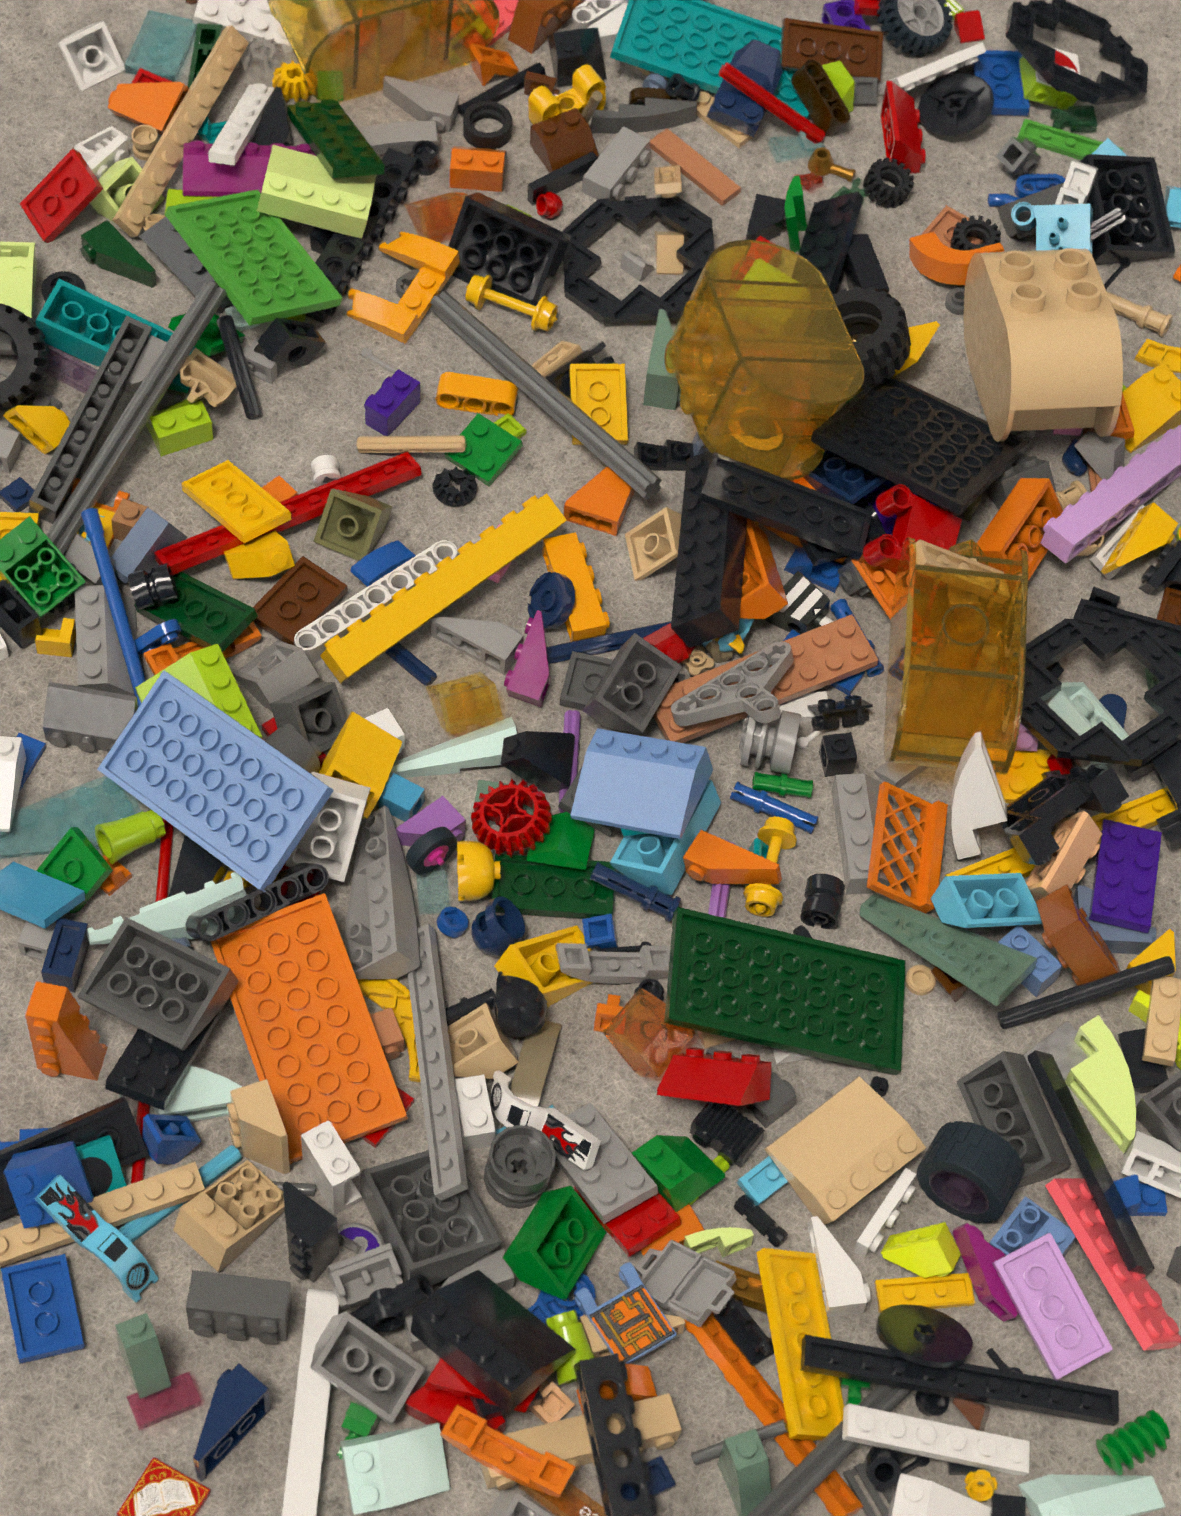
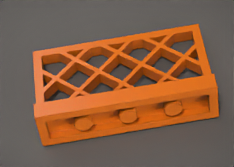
M886 781L879 784L867 888L925 914L935 909L931 897L939 886L948 804L939 800L931 804ZM888 794L894 796L899 808L893 810L889 803ZM912 805L921 809L919 821L916 820L909 806ZM901 810L910 825L905 829L896 815ZM886 818H889L897 832L890 836L885 827ZM910 829L913 830L917 837L916 847H914L906 833ZM899 836L907 850L903 854L899 852L893 841V838ZM884 843L894 858L888 862L881 851L882 844ZM908 854L914 863L913 873H911L903 859ZM896 862L904 876L900 880H897L890 867V864ZM879 870H883L890 883L889 886L878 882ZM906 880L911 889V896L905 894L900 885L901 882Z

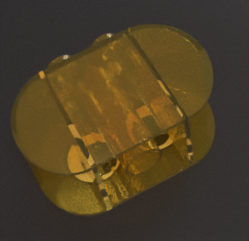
M267 0L272 15L280 23L303 70L304 81L310 93L321 101L332 99L338 103L382 91L384 76L412 82L467 65L471 62L469 51L471 43L487 47L497 31L500 16L494 0Z
M755 240L728 242L719 246L711 253L685 305L678 324L667 343L664 354L665 367L669 373L676 375L681 388L680 404L682 411L692 416L699 437L712 454L716 452L787 480L802 478L817 468L823 457L824 450L819 445L810 441L813 432L835 414L839 404L853 398L864 381L863 365L823 275L814 265L797 253L775 244Z
M907 537L900 556L891 615L884 727L885 761L888 763L957 770L961 756L975 733L981 731L995 774L1006 775L1015 753L1024 697L1028 597L1027 552L1024 549H1017L1012 560L959 554L969 559L976 558L977 562L1000 570L1004 574L917 565L915 538Z

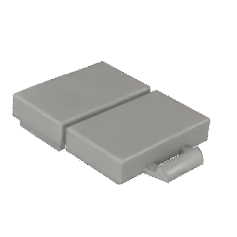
M670 1240L662 1251L649 1249L635 1267L636 1271L642 1275L640 1278L641 1282L658 1306L664 1309L669 1308L670 1312L698 1327L702 1326L712 1312L719 1314L735 1293L731 1289V1286L737 1280L734 1271L707 1257L702 1258L701 1254L674 1240ZM656 1256L657 1258L654 1260L651 1266L647 1270H645V1268L648 1266L651 1260Z

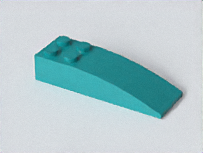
M61 279L56 283L35 321L38 329L42 330L46 337L44 339L46 344L100 367L126 316L151 326V335L165 342H168L174 333ZM178 372L168 389L187 393L190 387L181 383Z

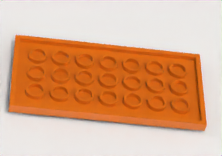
M325 893L278 910L217 940L210 941L217 962L230 968L239 981L231 993L230 999L259 1081L267 1079L286 1130L289 1164L302 1160L301 1135L326 1121L331 1122L343 1143H347L408 1119Z

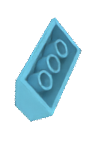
M708 780L681 839L650 833L624 836L610 861L611 866L634 881L647 887L655 885L658 887V891L672 895L686 870L683 861L684 854L700 830H707L721 804L712 780Z

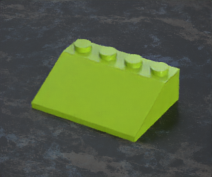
M218 644L191 652L164 669L262 738ZM164 670L135 687L141 703Z

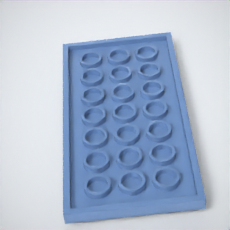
M165 670L97 769L263 892L266 891L263 889L274 881L334 791V789Z

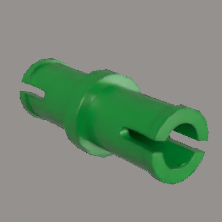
M754 772L752 789L778 793L779 797L792 795L810 799L813 790V780L791 778L784 773L777 776Z

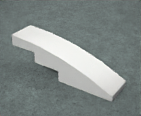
M1073 160L1064 185L1060 188L1055 205L1086 204L1098 168Z

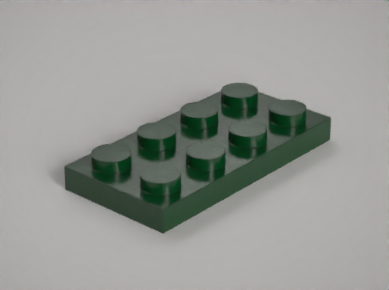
M183 572L173 574L178 591V599L166 603L156 600L155 606L138 610L136 604H134L138 613L159 624L177 619L182 630L179 633L180 635L205 648L218 644L222 652L258 617L255 608Z
M495 854V861H500V879H494L492 899L496 897L509 899L521 914L585 919L613 913L614 890L589 879L597 862L615 871L610 862L588 860L586 870L527 861V856L512 855L510 857L507 854H501L500 856ZM495 907V913H505L502 907Z

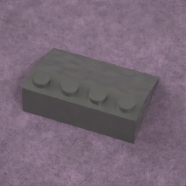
M125 917L77 997L184 1051L224 1007L239 981L230 968Z
M429 1150L362 1170L360 1194L384 1243H390L401 1271L400 1276L403 1283L418 1274L426 1277L430 1285L440 1283L501 1244V1240L468 1176V1189L442 1201L434 1196Z

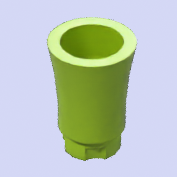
M153 810L141 811L119 820L95 826L98 846L103 856L105 855L109 858L110 864L117 862L143 846L155 842L157 838H161L166 834L161 816Z
M572 1310L545 1320L549 1328L575 1348V1353L556 1370L558 1386L576 1381L573 1366L577 1362L595 1358L586 1338L582 1322H579L576 1310Z

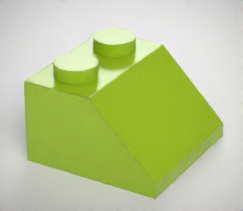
M185 399L162 410H154L146 423L160 456L213 440L212 421L202 400L191 403Z

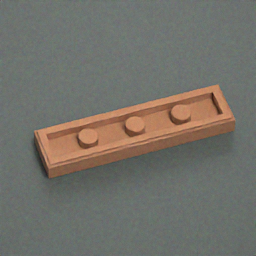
M668 128L650 140V148L672 166L680 165L681 173L721 206L741 193L739 185Z

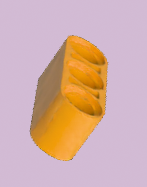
M445 372L440 375L435 401L440 407L496 416L509 413L512 416L515 410L518 387L514 383L505 380Z

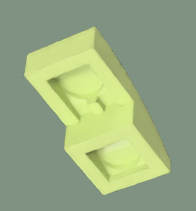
M744 1228L709 1229L685 1236L683 1246L699 1254L718 1247L723 1258L750 1247L754 1234L752 1230Z

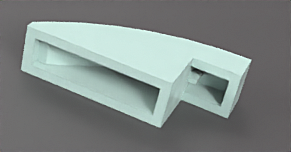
M190 1066L166 1108L161 1110L154 1107V1112L158 1115L187 1116L190 1122L227 1116L229 1114L226 1104L231 1103L230 1091L243 1086L211 1071Z

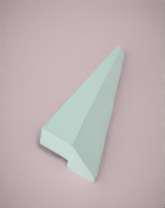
M512 717L397 760L394 762L388 779L394 773L403 778L455 774L460 773L462 768L501 765L503 740L506 737L517 734L515 723Z
M233 872L231 873V879L215 884L213 880L204 883L205 889L195 893L185 894L183 891L139 908L140 914L129 919L170 939H180L183 937L195 939L189 936L186 931L185 925L189 915L243 890L242 877ZM233 906L228 910L227 913L229 921H231L235 915ZM121 916L113 919L112 925L94 930L93 927L88 928L87 938L89 944H109L124 921ZM206 919L202 921L200 926L202 934L208 929V921Z

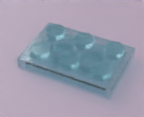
M148 10L124 65L125 72L136 75L138 70L142 68L172 82H176L196 35L197 25L193 24L191 19Z

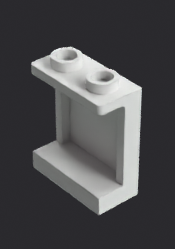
M326 1121L302 1134L303 1165L332 1213L336 1215L361 1201L362 1196L351 1180L360 1174V1169L331 1122Z

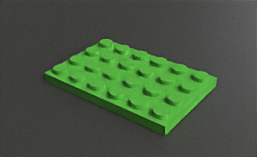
M258 189L167 207L165 216L220 288L225 289L227 292L226 296L249 326L274 321L276 317L283 319L340 306L342 296L280 217L257 211L261 196Z

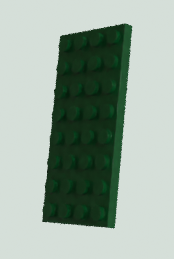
M677 907L673 912L664 1023L897 1075L901 1071L906 960Z

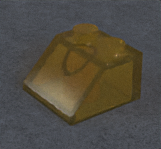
M481 672L426 687L440 726L446 732L450 731L451 734L464 732L467 730V726L478 724V726L489 725L495 722V718L502 717L496 685Z

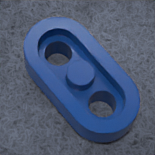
M1025 174L1017 179L1014 191L1016 196L1021 199L1064 183L1065 178L1058 174Z
M177 619L163 622L134 640L138 655L176 641L179 638L177 634L182 631Z

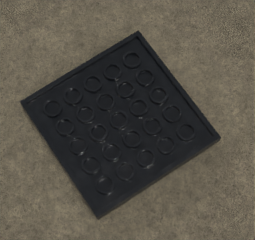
M895 376L883 379L882 383L874 386V384H871L864 388L813 432L810 440L819 445L821 449L833 452L843 457L847 462L857 464L867 469L871 474L881 476L893 482L894 485H905L920 498L931 501L943 507L947 512L958 515L1026 451L1029 443L1012 433H1009L1005 441L997 442L993 439L987 421Z

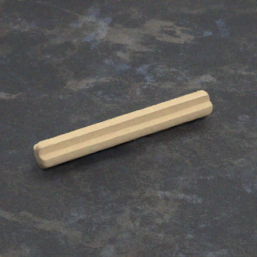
M463 435L360 436L357 438V449L360 453H405L407 451L409 453L464 452L466 450V439Z

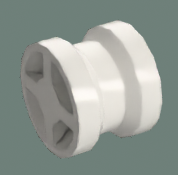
M321 455L311 462V469L315 474L313 481L316 487L341 478V473L338 471L339 462L336 457Z

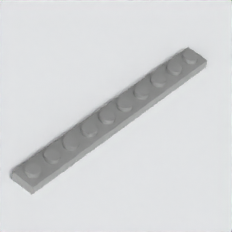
M426 924L417 929L420 967L407 974L434 1196L442 1201L468 1189L436 934L435 929L431 925Z

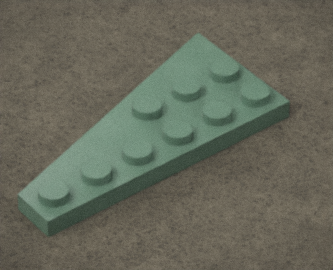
M876 893L861 904L859 913L861 917L995 1006H998L1036 967L1037 958L958 926L942 923L938 918Z

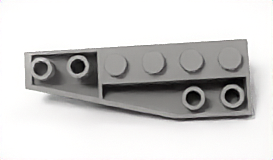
M386 806L372 812L368 819H362L346 920L347 953L357 979H398L420 967L417 924L411 885L399 838L389 808Z

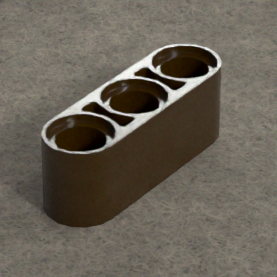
M813 59L806 61L793 74L791 82L816 126L825 132V136H834L849 122L850 113L822 65Z

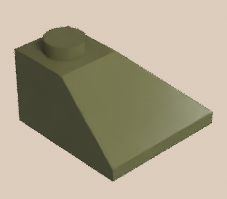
M331 489L313 542L359 561L371 553L380 540L393 506L369 496Z

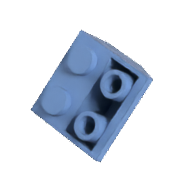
M1025 1196L989 1244L1007 1255L1039 1237L1051 1233L1064 1257L1072 1247L1076 1237L1068 1226Z

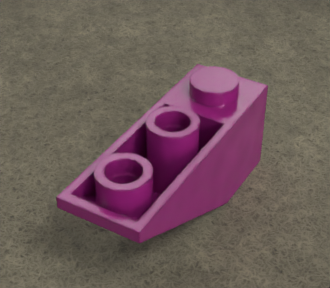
M537 610L535 617L528 619L525 627L526 640L524 644L520 643L516 649L514 660H517L514 670L508 671L504 686L507 687L508 696L541 707L550 686L551 677L542 612Z
M965 1223L954 1228L952 1234L979 1301L1003 1322L1015 1318L1019 1313L992 1262L1006 1255L1000 1249L992 1247L984 1239L983 1233L977 1227Z

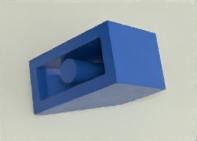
M147 1114L143 1118L142 1139L148 1148L149 1156L156 1164L174 1165L180 1162L201 1142L187 1116Z

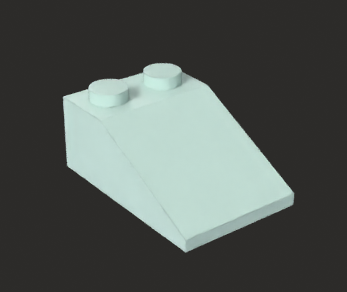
M439 1422L340 1441L349 1500L354 1515L390 1508L450 1490Z

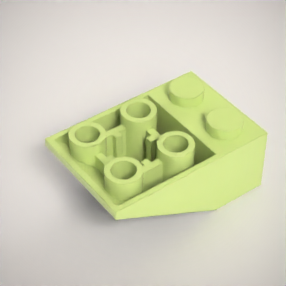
M0 242V303L11 306L32 319L37 273L35 242Z

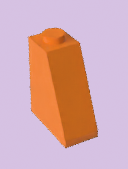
M181 82L118 84L116 90L112 91L109 96L107 108L113 114L135 124L150 125L156 129L158 134L162 135L189 88Z
M607 466L566 500L563 516L569 522L616 536L635 490Z

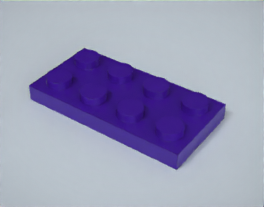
M1104 819L1100 829L1102 835L1099 839L1100 847L1097 852L1089 920L1148 933L1152 921L1162 832Z

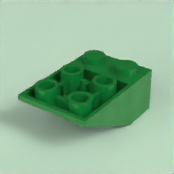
M30 516L0 539V577L2 580H7V584H10L14 591H17L18 595H21V598L28 602V606H31L32 610H35L40 618L86 583L84 578Z

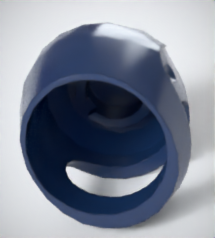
M496 897L489 900L485 911L478 913L471 926V935L476 947L484 954L497 957L502 956L511 944L520 942L525 933V922L522 914L513 902L505 897ZM495 907H502L505 914L501 916L496 915Z

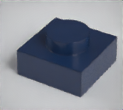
M19 477L0 490V498L14 512H21L29 506V500L35 490Z

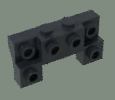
M1181 739L1141 767L1124 765L1132 781L1154 771L1173 804L1175 811L1156 819L1158 828L1171 850L1181 846Z

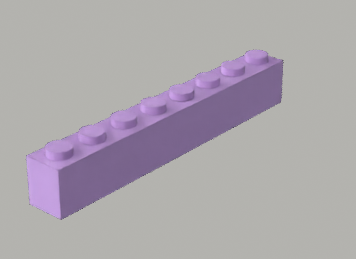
M1181 425L1174 430L1169 429L1160 441H1153L1141 455L1137 453L1127 466L1117 468L1111 478L1101 480L1091 493L1085 492L1075 505H1068L1056 519L1052 517L1043 527L1045 533L1040 543L1064 563H1067L1133 513L1139 506L1146 503L1181 476Z

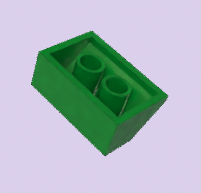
M571 1185L543 1192L502 1258L521 1282L557 1298L566 1299L605 1236L606 1231Z

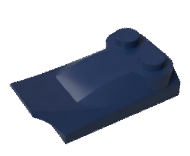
M756 39L751 40L743 48L736 51L730 63L771 94H774L783 73L780 51ZM723 79L707 117L754 138L767 109Z

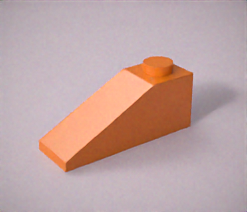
M700 830L683 856L687 874L697 881L704 880L711 884H779L782 880L779 864L704 830Z

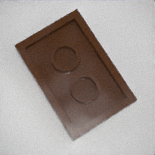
M302 556L295 563V566L291 567L253 606L258 615L253 622L284 643L295 646L294 637L296 633L329 612L348 592V585Z

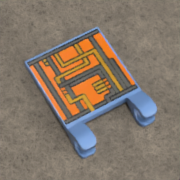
M627 1262L619 1268V1278L628 1287L627 1290L597 1307L589 1290L582 1288L576 1292L575 1303L587 1316L610 1353H618L620 1362L624 1361L626 1364H631L675 1338L677 1334L641 1282L632 1263Z

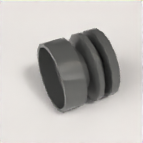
M516 1125L507 1127L496 1135L490 1146L484 1171V1183L487 1192L495 1201L506 1207L521 1209L533 1206L538 1202L543 1192L547 1191L555 1167L556 1153L553 1143L545 1133L532 1126Z

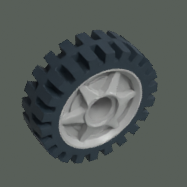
M880 0L879 8L877 9V15H880L878 23L884 24L880 29L884 33L888 32L886 39L888 41L893 39L895 41L893 44L895 48L902 46L901 52L906 54L910 51L911 56H916L917 54L924 56L937 49L949 37L953 26L950 24L953 21V17L948 15L951 12L950 6H944L947 3L946 0Z

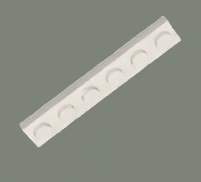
M261 83L249 84L209 150L208 162L235 166L259 125L275 88L267 87Z
M848 1404L844 1407L842 1440L1012 1475L1026 1476L1029 1474L1030 1441L854 1404Z

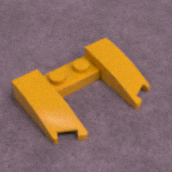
M400 232V237L391 243H381L379 251L420 271L398 304L350 288L348 297L353 299V308L347 311V316L405 344L432 306L430 303L432 298L440 294L459 265L460 258L459 251L418 235Z

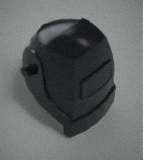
M502 971L499 972L496 980V995H494V1011L502 1033L508 1036L525 1037L540 1031L545 1023L547 1001L543 993L528 980L503 975Z

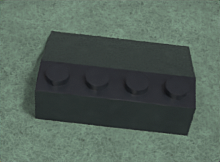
M1087 154L1080 162L1098 168L1086 204H1091L1093 208V222L1116 208H1120L1126 217L1125 222L1092 241V256L1095 264H1120L1173 255L1175 247L1155 157Z
M480 192L465 196L448 246L459 251L460 263L451 276L469 284L474 275L482 277L490 275L492 276L491 290L537 306L563 261L571 235Z
M476 1270L436 1290L416 1307L412 1313L410 1333L507 1414L575 1353L573 1346L480 1270Z

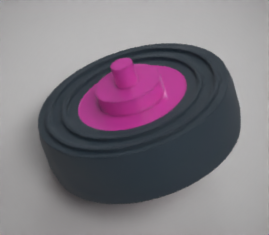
M447 827L434 828L413 843L406 854V862L416 874L429 873L443 865L451 857L457 847V839Z

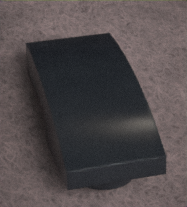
M668 439L663 446L636 442L634 456L651 471L686 470L687 459L694 456L693 443Z

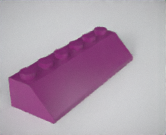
M202 141L184 143L183 196L221 197L257 189L261 193L273 145L316 155L308 144L285 146L280 143L258 145L248 142L235 166L208 162V152L213 144H205Z

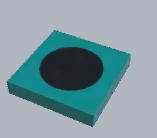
M110 1135L76 1147L93 1197L127 1186Z

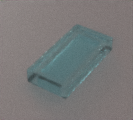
M446 862L429 873L416 874L419 915L438 914L444 908L449 907Z

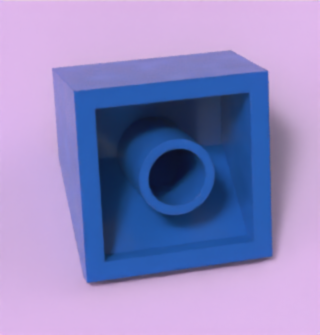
M74 1141L13 1154L4 1170L24 1229L56 1222L34 1198L57 1175H61L87 1203L94 1199Z

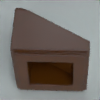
M954 1398V1405L978 1431H984L990 1413L989 1406L970 1400Z

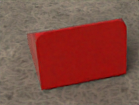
M979 10L956 13L953 26L960 43L985 40Z

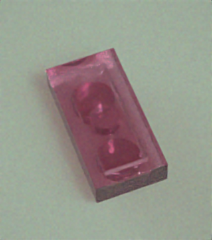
M189 1372L170 1379V1387L140 1398L138 1393L127 1396L128 1404L139 1430L201 1406L200 1397Z

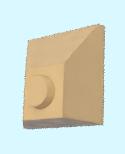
M665 507L625 533L635 581L644 579L678 557L682 514Z
M487 1003L448 1026L454 1077L484 1075L485 1079H493L495 1071L506 1072L519 1063L511 1042L502 1033L496 1017Z

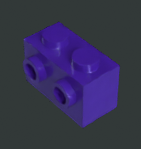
M399 369L391 377L388 376L383 381L381 388L375 394H371L365 401V424L384 436H390L420 403L421 382Z

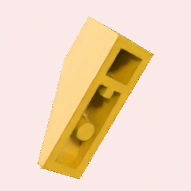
M1154 502L1140 509L1101 569V572L1105 575L1160 546L1164 547L1166 544H1169L1175 536L1173 531L1177 527L1178 522Z

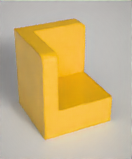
M63 618L61 630L43 628V634L36 635L37 654L72 657L76 640L75 619Z

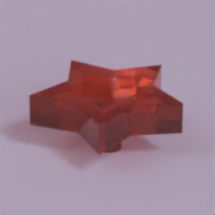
M813 172L795 174V176L800 175L801 186H805L806 190H810L816 184L823 183V177L814 175Z

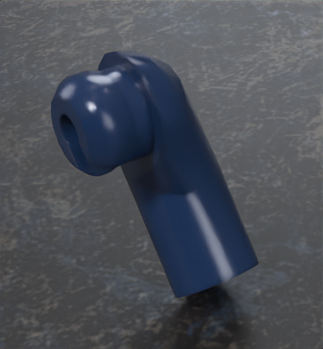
M1073 439L1062 456V462L1069 472H1073L1076 477H1079L1086 472L1087 466L1083 463V459L1079 455L1080 452L1074 446L1079 440Z

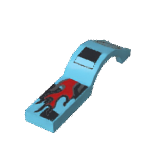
M57 1175L34 1198L79 1246L94 1254L114 1273L120 1281L123 1291L134 1302L137 1303L141 1299L139 1294L150 1282L155 1284L159 1278L134 1244L120 1231L107 1223L61 1175Z

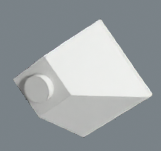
M104 21L86 26L58 42L81 91L126 70Z

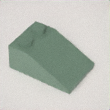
M659 309L647 368L643 405L676 410L677 401L683 402L685 386L683 385H685L687 369L682 368L683 354L665 310Z

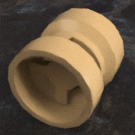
M139 125L133 129L131 139L134 156L140 160H148L158 143V133L154 127Z

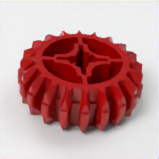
M512 778L509 785H504L503 782L499 781L498 788L494 789L488 786V794L480 793V802H474V812L471 813L472 830L476 834L478 842L486 845L490 850L495 849L496 854L499 856L504 851L510 857H512L514 851H519L520 854L524 855V848L529 847L534 850V842L543 843V834L549 833V823H552L550 804L547 802L546 796L542 791L538 792L534 784L528 787L524 779L518 785H516ZM527 805L532 808L534 814H528L526 810H523V806ZM489 821H494L496 825H499V831L491 828Z

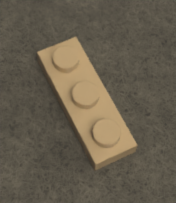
M680 165L654 167L655 195L661 194L662 198H671L677 196V193L682 192Z
M1163 976L1152 980L1142 1061L1173 1067L1181 1015V979Z

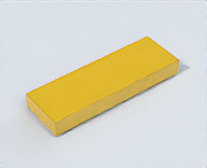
M968 1273L948 1274L943 1277L935 1275L926 1278L919 1276L881 1279L874 1282L879 1313L889 1307L903 1304L919 1305L932 1309L974 1306L975 1304L972 1282Z

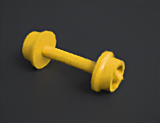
M474 275L466 286L465 300L474 304L477 310H481L486 299L532 316L531 329L533 331L538 329L549 331L554 322L557 321L558 305L550 302L547 296H543L537 306L491 290L492 276L490 275L485 277Z
M769 817L766 819L764 826L759 829L757 837L769 846L766 859L777 863L780 849H791L796 845L795 826L790 820L782 817ZM749 884L743 892L746 898V910L757 916L768 917L774 915L777 906L781 905L783 901L782 893L772 887V884Z

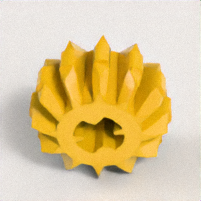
M291 60L290 64L282 62L280 68H275L272 87L281 88L286 103L291 98L294 99L295 103L299 101V98L307 101L309 95H314L316 76L311 66H305L303 61L294 63Z

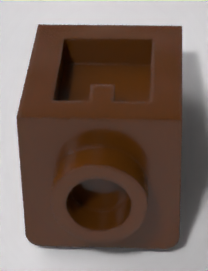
M527 71L524 79L525 95H530L534 89L540 86H546L554 96L560 95V90L557 89V78Z

